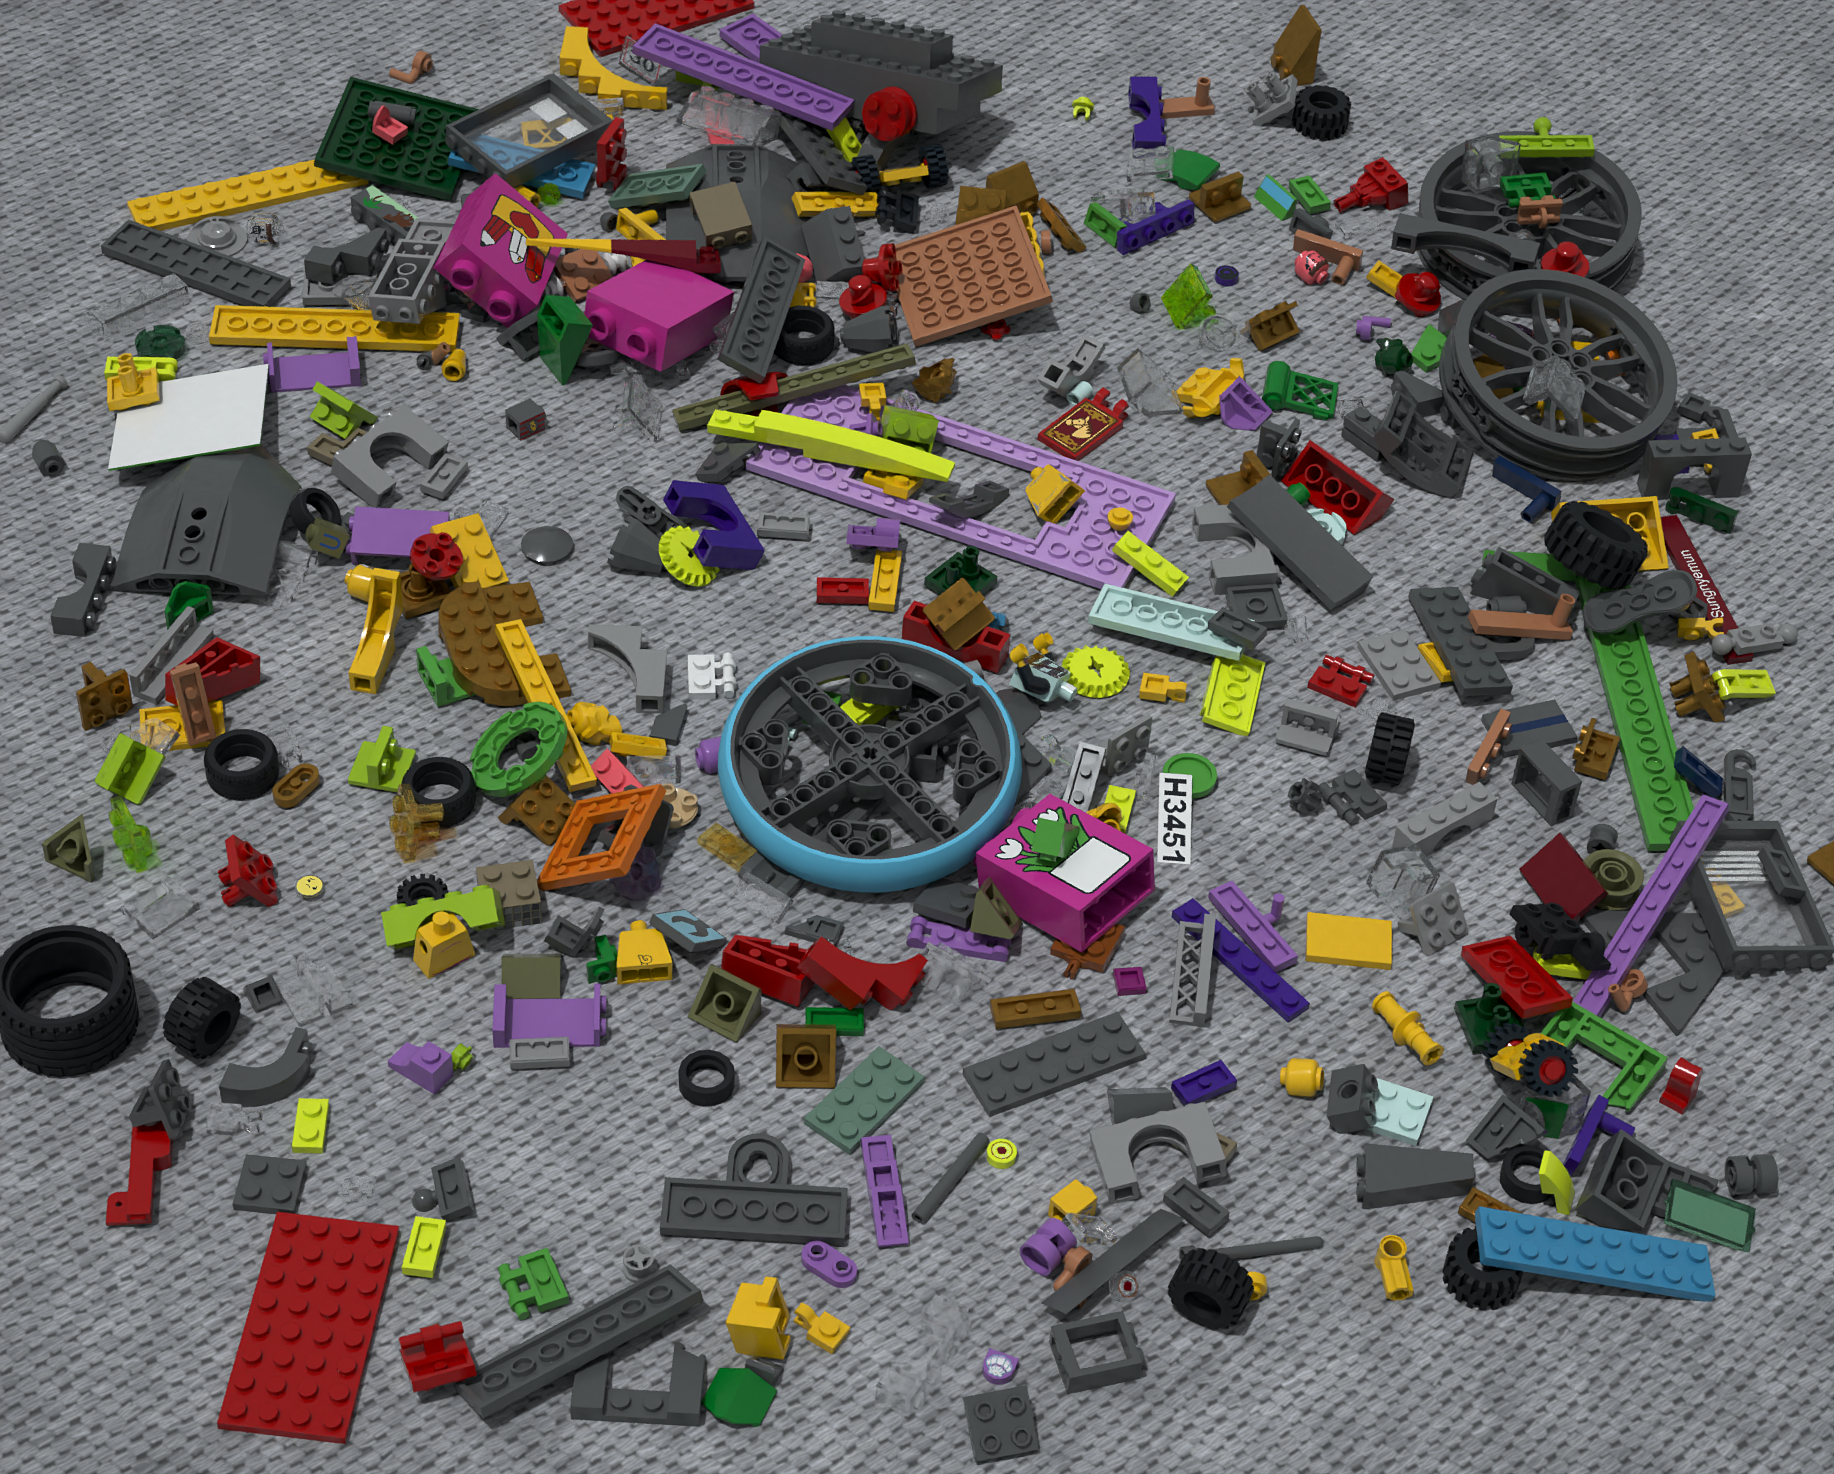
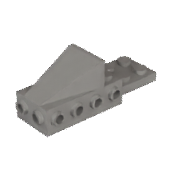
M415 219L406 238L398 240L368 296V308L372 312L373 320L420 324L425 315L447 305L443 285L444 276L436 271L434 266L455 221Z

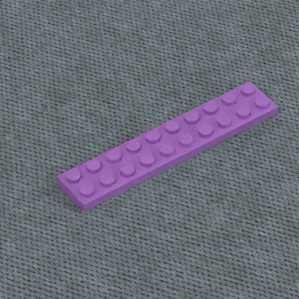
M656 23L633 45L632 53L644 59L659 63L665 67L672 68L683 74L690 75L832 131L853 109L854 99Z

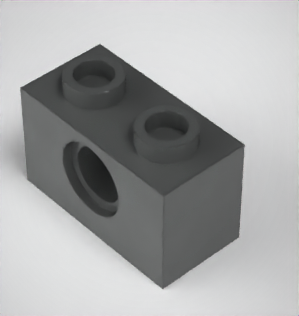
M1365 1064L1332 1070L1326 1117L1340 1134L1372 1128V1118L1376 1113L1374 1099L1375 1092L1378 1091V1082L1375 1075L1369 1072Z

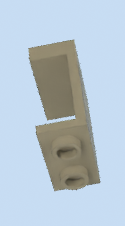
M735 182L689 193L690 209L693 215L697 214L705 235V246L720 249L724 246L752 240V223Z

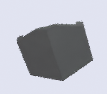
M1017 688L996 692L1007 709L1016 731H1019L1022 735L1041 719L1036 697Z

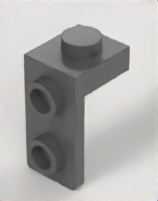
M599 907L584 929L558 915L544 942L574 958L580 949L583 951L587 949L593 939L592 935L596 936L604 923L600 918L605 909Z

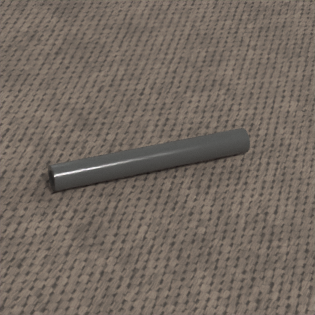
M978 1133L912 1213L913 1220L920 1224L925 1223L989 1144L990 1140L985 1134Z

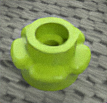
M460 1043L452 1051L454 1071L458 1068L465 1070L474 1058L471 1054V1046L467 1048Z

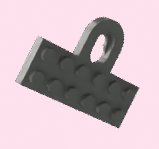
M1458 587L1410 589L1408 598L1434 643L1444 665L1450 671V676L1461 696L1511 694L1513 685L1499 660L1522 659L1528 656L1532 651L1535 639L1531 637L1495 635L1500 638H1508L1514 642L1495 643L1487 639L1485 634H1476L1468 619L1471 610Z
M761 1133L749 1134L738 1139L729 1151L726 1181L665 1177L660 1235L796 1243L822 1241L830 1245H844L848 1188L787 1184L789 1155L785 1145L771 1135ZM755 1153L764 1154L768 1160L767 1164L772 1168V1175L763 1182H752L743 1175V1168L749 1163L750 1157Z

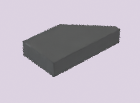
M682 704L656 716L650 737L665 739L666 745L676 746L687 714V704Z
M816 915L807 918L804 923L786 926L785 935L813 943L822 936L836 946L844 928V922Z

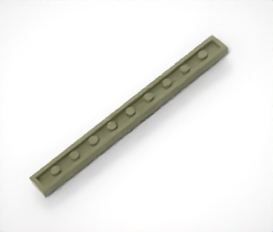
M908 343L779 379L777 380L778 396L750 400L740 390L672 409L673 417L679 431L693 429L707 424L715 409L739 414L764 409L774 404L785 403L792 399L810 396L813 393L834 389L838 386L855 383L873 376H880L894 370L905 369L916 365L915 356Z

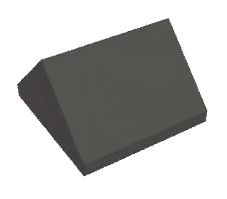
M1166 1087L1107 1089L1112 1125L1126 1122L1131 1118L1150 1116L1159 1111L1173 1110V1093Z

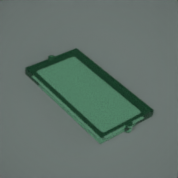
M1674 1178L1671 1180L1669 1195L1665 1199L1667 1207L1664 1224L1739 1251H1750L1752 1234L1756 1231L1753 1227L1756 1208Z

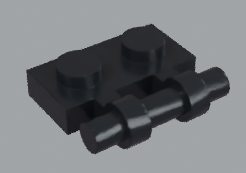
M882 186L876 198L878 203L875 209L877 222L885 224L888 218L892 220L893 227L914 233L917 227L919 196L897 189L895 194L889 192L888 187Z

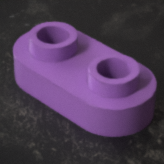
M812 1241L803 1247L801 1262L807 1270L836 1288H847L854 1284L857 1278V1266L853 1260L822 1241ZM814 1252H819V1253H821V1254H820V1255H814L813 1253H814ZM838 1268H845L846 1270L839 1271Z

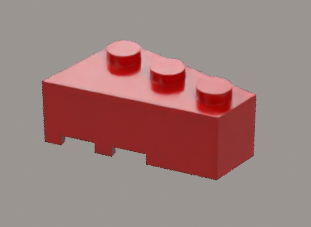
M218 637L178 664L186 663L189 665L196 662L199 665L208 702L260 683V656ZM169 671L165 674V701L178 706Z

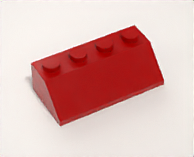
M1309 440L1281 480L1288 487L1291 484H1303L1310 493L1308 501L1317 508L1324 509V513L1332 515V512L1338 514L1345 521L1346 529L1354 535L1381 519L1395 500L1311 440Z

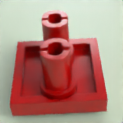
M234 834L227 838L225 845L228 865L218 870V876L224 885L229 886L231 883L233 885L221 892L224 903L232 907L250 895L267 907L278 902L277 885L274 880L272 860L266 854H261L254 849L249 842L241 840Z

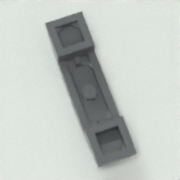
M989 480L975 484L974 492L971 495L956 498L947 493H942L930 497L929 503L959 517H974L994 508L1009 494L1010 489Z

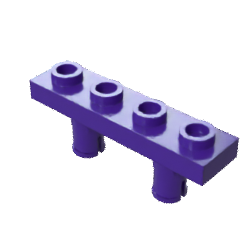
M1186 200L1170 208H1167L1160 202H1155L1151 206L1152 216L1135 224L1120 218L1119 220L1127 225V227L1117 231V251L1122 255L1128 254L1193 224L1194 202Z

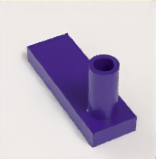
M1599 1094L1588 1110L1563 1163L1570 1177L1581 1162L1596 1127L1611 1135L1616 1134L1620 1129L1631 1136L1635 1131L1634 1126L1604 1111L1609 1099Z

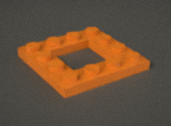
M661 784L576 801L537 879L538 888L546 891L626 876L631 869V864L637 852L641 848V843L647 831L651 827L653 818L661 806L666 793L664 787ZM624 819L609 851L578 857L594 824Z

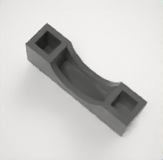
M79 543L72 562L75 578L85 584L77 592L57 598L50 615L54 634L85 637L88 628H93L95 610L100 609L102 604L101 594L103 591H107L109 586L108 576L110 573H114L116 567V559L112 557L110 546Z

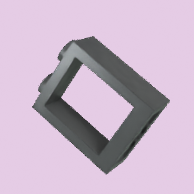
M1540 739L1533 743H1527L1520 748L1511 784L1550 826H1553L1573 817L1582 781ZM1538 772L1553 786L1552 790L1538 777Z
M1123 1311L1051 1326L1049 1344L1067 1394L1140 1379L1141 1368L1145 1366V1358L1142 1349L1137 1348L1134 1342L1135 1331L1133 1324L1127 1322ZM1117 1332L1127 1359L1079 1369L1070 1342Z

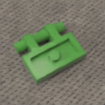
M548 1248L518 1257L520 1268L511 1270L508 1263L501 1264L498 1267L500 1274L499 1282L502 1289L507 1290L509 1306L513 1312H516L519 1320L527 1319L530 1316L527 1308L528 1305L535 1303L540 1313L569 1303V1296ZM526 1281L529 1290L520 1292L518 1284Z

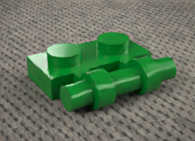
M1546 173L1500 177L1499 185L1505 198H1514L1508 199L1509 208L1519 209L1521 197L1535 196L1530 197L1534 201L1541 200L1542 197L1551 194L1552 186Z

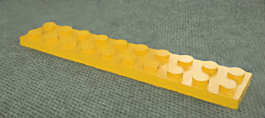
M314 160L288 166L275 167L261 172H253L243 176L230 177L216 182H208L198 186L185 187L171 192H163L144 198H137L127 201V206L134 222L163 231L194 224L208 217H225L369 183L365 179L314 167Z
M215 305L209 342L210 344L267 346V343H272V346L348 349L347 337L357 336L358 349L435 350L440 343L445 342L450 346V352H453L457 348L460 313L432 312L425 315L420 324L376 321L373 320L371 310Z

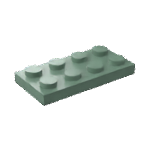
M703 164L631 173L626 176L608 202L611 208H629L636 205L646 206L651 203L663 204L674 200L684 201L690 197L689 193L700 183L701 178L707 171Z
M878 1046L804 1117V1125L851 1155L861 1145V1137H869L924 1083L925 1076Z

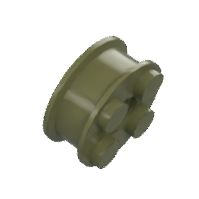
M1612 849L1598 850L1587 856L1584 862L1609 893L1594 907L1599 910L1624 911L1632 907L1638 899L1639 889L1644 880V873L1640 864L1630 855Z

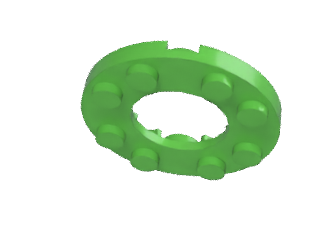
M545 702L524 704V709L517 710L514 713L509 711L502 715L483 733L471 754L470 761L473 763L471 773L474 777L475 785L489 796L507 797L528 788L534 783L542 781L549 769L563 755L568 732L565 718L554 706ZM538 731L541 741L540 745H536L538 750L530 759H525L524 762L526 764L522 766L514 765L508 771L500 770L498 761L504 747L521 733Z

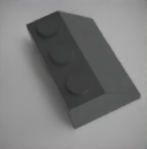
M850 206L826 209L801 225L808 256L813 265L812 271L817 287L846 283L854 276L863 275L862 263L865 259Z
M1620 1129L1602 1145L1575 1210L1600 1227L1643 1230L1670 1162Z

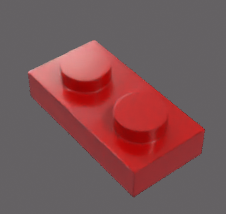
M817 577L816 603L869 604V578Z

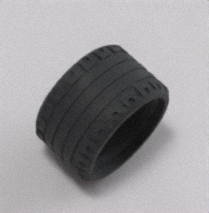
M53 926L37 930L22 937L0 956V1035L5 1050L8 1051L9 1056L15 1059L19 1065H23L27 1070H32L35 1073L46 1076L82 1075L109 1064V1062L119 1057L127 1049V1045L132 1042V1037L135 1036L137 1032L136 1027L139 1024V1010L133 975L125 950H122V946L115 942V939L111 936L86 926ZM88 982L108 991L106 997L99 1004L71 1017L57 1019L40 1018L22 1011L26 1003L34 995L57 984Z

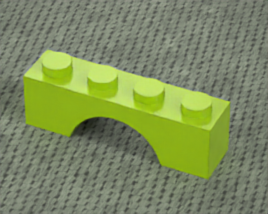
M480 885L472 888L473 892L462 894V891L446 893L445 898L439 900L428 897L419 899L416 905L408 907L406 904L392 905L389 907L390 911L381 912L386 945L394 950L414 946L417 930L432 922L433 915L440 911L454 913V915L463 917L470 928L476 931L504 926L505 920L500 892L490 888V885Z

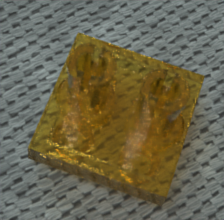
M399 784L397 796H393L392 800L394 815L390 816L389 825L390 831L396 834V852L401 853L403 864L415 862L418 841L439 840V823L421 824V822L442 821L444 811L442 803L417 805L414 801L410 784Z

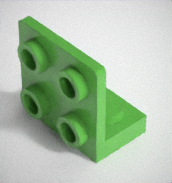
M427 646L416 649L417 671L437 707L471 697L454 680L452 675L453 667L449 658L438 661L436 655H431Z

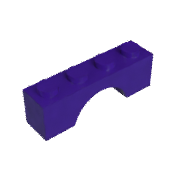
M1130 76L1128 89L1129 109L1138 111L1146 118L1145 121L1134 125L1132 135L1133 156L1160 157L1161 148L1166 146V135H1162L1165 122L1164 118H1160L1163 115V102H1159L1162 97V87L1158 86L1157 77Z

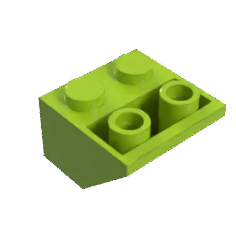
M885 405L881 419L883 435L880 437L931 453L939 420L932 414Z

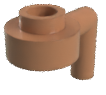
M420 50L413 59L412 70L409 74L391 68L389 76L405 83L413 84L420 74L423 75L431 70L433 66L431 54Z
M1630 969L1621 985L1611 984L1608 987V991L1618 1009L1626 1012L1630 1007L1632 999L1641 996L1646 991L1648 982L1640 970Z
M1082 1246L1076 1249L1071 1248L1063 1259L1065 1264L1064 1271L1054 1282V1290L1057 1291L1087 1267L1092 1260L1093 1254ZM1087 1298L1078 1304L1077 1307L1081 1308L1087 1302Z

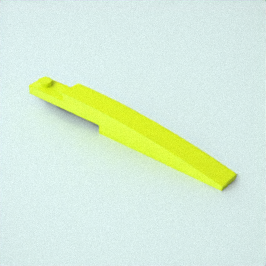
M715 409L707 424L708 433L803 449V457L944 482L949 481L955 468V462L891 440L820 421L762 410L759 417Z

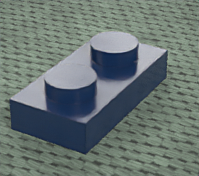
M1684 746L1675 752L1674 768L1679 775L1687 777L1696 785L1700 792L1706 793L1712 798H1716L1722 793L1723 778Z

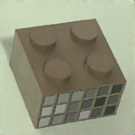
M533 860L476 867L477 886L490 885V888L500 892L505 920L504 926L486 929L485 931L542 923L541 900Z

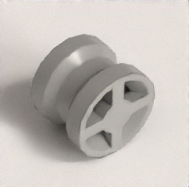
M633 1245L625 1250L623 1254V1274L626 1279L636 1283L654 1273V1254L650 1248L644 1245Z

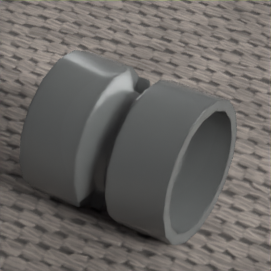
M1758 1154L1751 1156V1159L1746 1155L1727 1157L1724 1171L1726 1184L1731 1195H1747L1752 1190L1757 1194L1774 1193L1777 1190L1778 1168L1773 1155Z

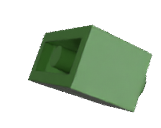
M1038 817L1031 851L1040 853L1039 859L1056 862L1057 857L1066 858L1079 833L1080 827Z

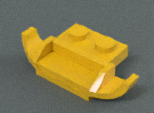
M1231 358L1229 360V368L1213 370L1202 367L1197 369L1174 392L1176 401L1193 404V407L1183 406L1181 408L1183 414L1189 418L1205 417L1211 414L1219 415L1221 413L1219 396L1239 376L1245 380L1242 359Z

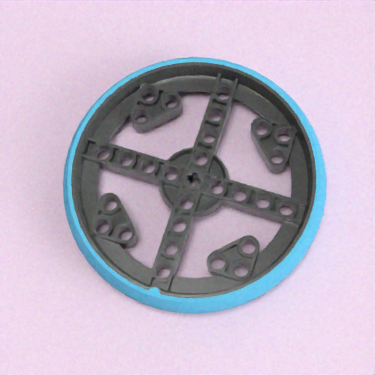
M855 636L820 642L791 653L771 665L747 686L732 708L722 731L718 751V774L722 794L734 822L747 840L771 862L791 874L824 887L843 891L874 893L900 891L939 880L971 862L976 856V852L999 834L1013 810L1021 784L1022 759L1017 731L1001 699L978 674L962 662L946 653L913 641L881 636ZM850 678L849 692L850 697L854 701L899 707L909 704L912 699V684L927 689L941 698L890 729L873 724L858 726L819 685ZM789 704L832 747L829 755V766L770 802L762 783L765 785H775L782 780L788 748V726L783 720L774 719V717ZM968 723L976 739L966 738L959 742L953 778V799L958 804L968 805V807L954 821L908 774L911 769L912 756ZM849 795L870 800L882 798L923 841L891 849L890 828L885 824L835 819L827 825L826 843L797 829V827Z

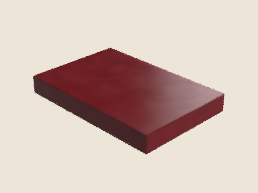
M1562 833L1557 834L1519 868L1544 904L1551 902L1559 904L1576 922L1609 894Z

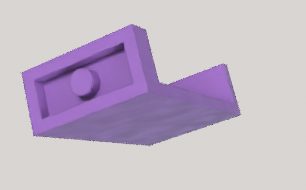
M357 336L347 337L348 352L274 358L272 343H267L268 353H263L264 364H269L267 384L271 386V393L312 390L317 381L328 388L361 386Z
M355 506V514L350 516L349 531L352 532V538L348 539L346 543V554L351 556L352 564H358L359 555L410 558V550L414 540L422 535L429 534L431 526L451 521L450 514L444 511Z
M494 984L493 1047L510 1048V1039L569 1037V1047H600V1036H606V1018H600L601 1013H606V995H601L600 984H594V998L507 999L506 984Z

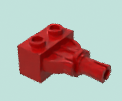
M1384 157L1379 158L1364 166V174L1359 177L1356 184L1350 186V193L1334 199V207L1340 213L1353 206L1364 208L1368 205L1381 204L1389 211L1397 209L1409 203L1408 182Z

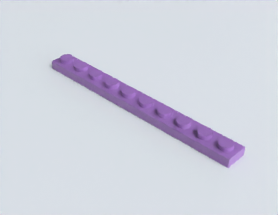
M1704 794L1702 795L1607 946L1603 956L1611 963L1610 969L1592 970L1575 997L1574 1003L1601 1017L1612 999L1608 987L1611 984H1618L1620 986L1728 813V803Z

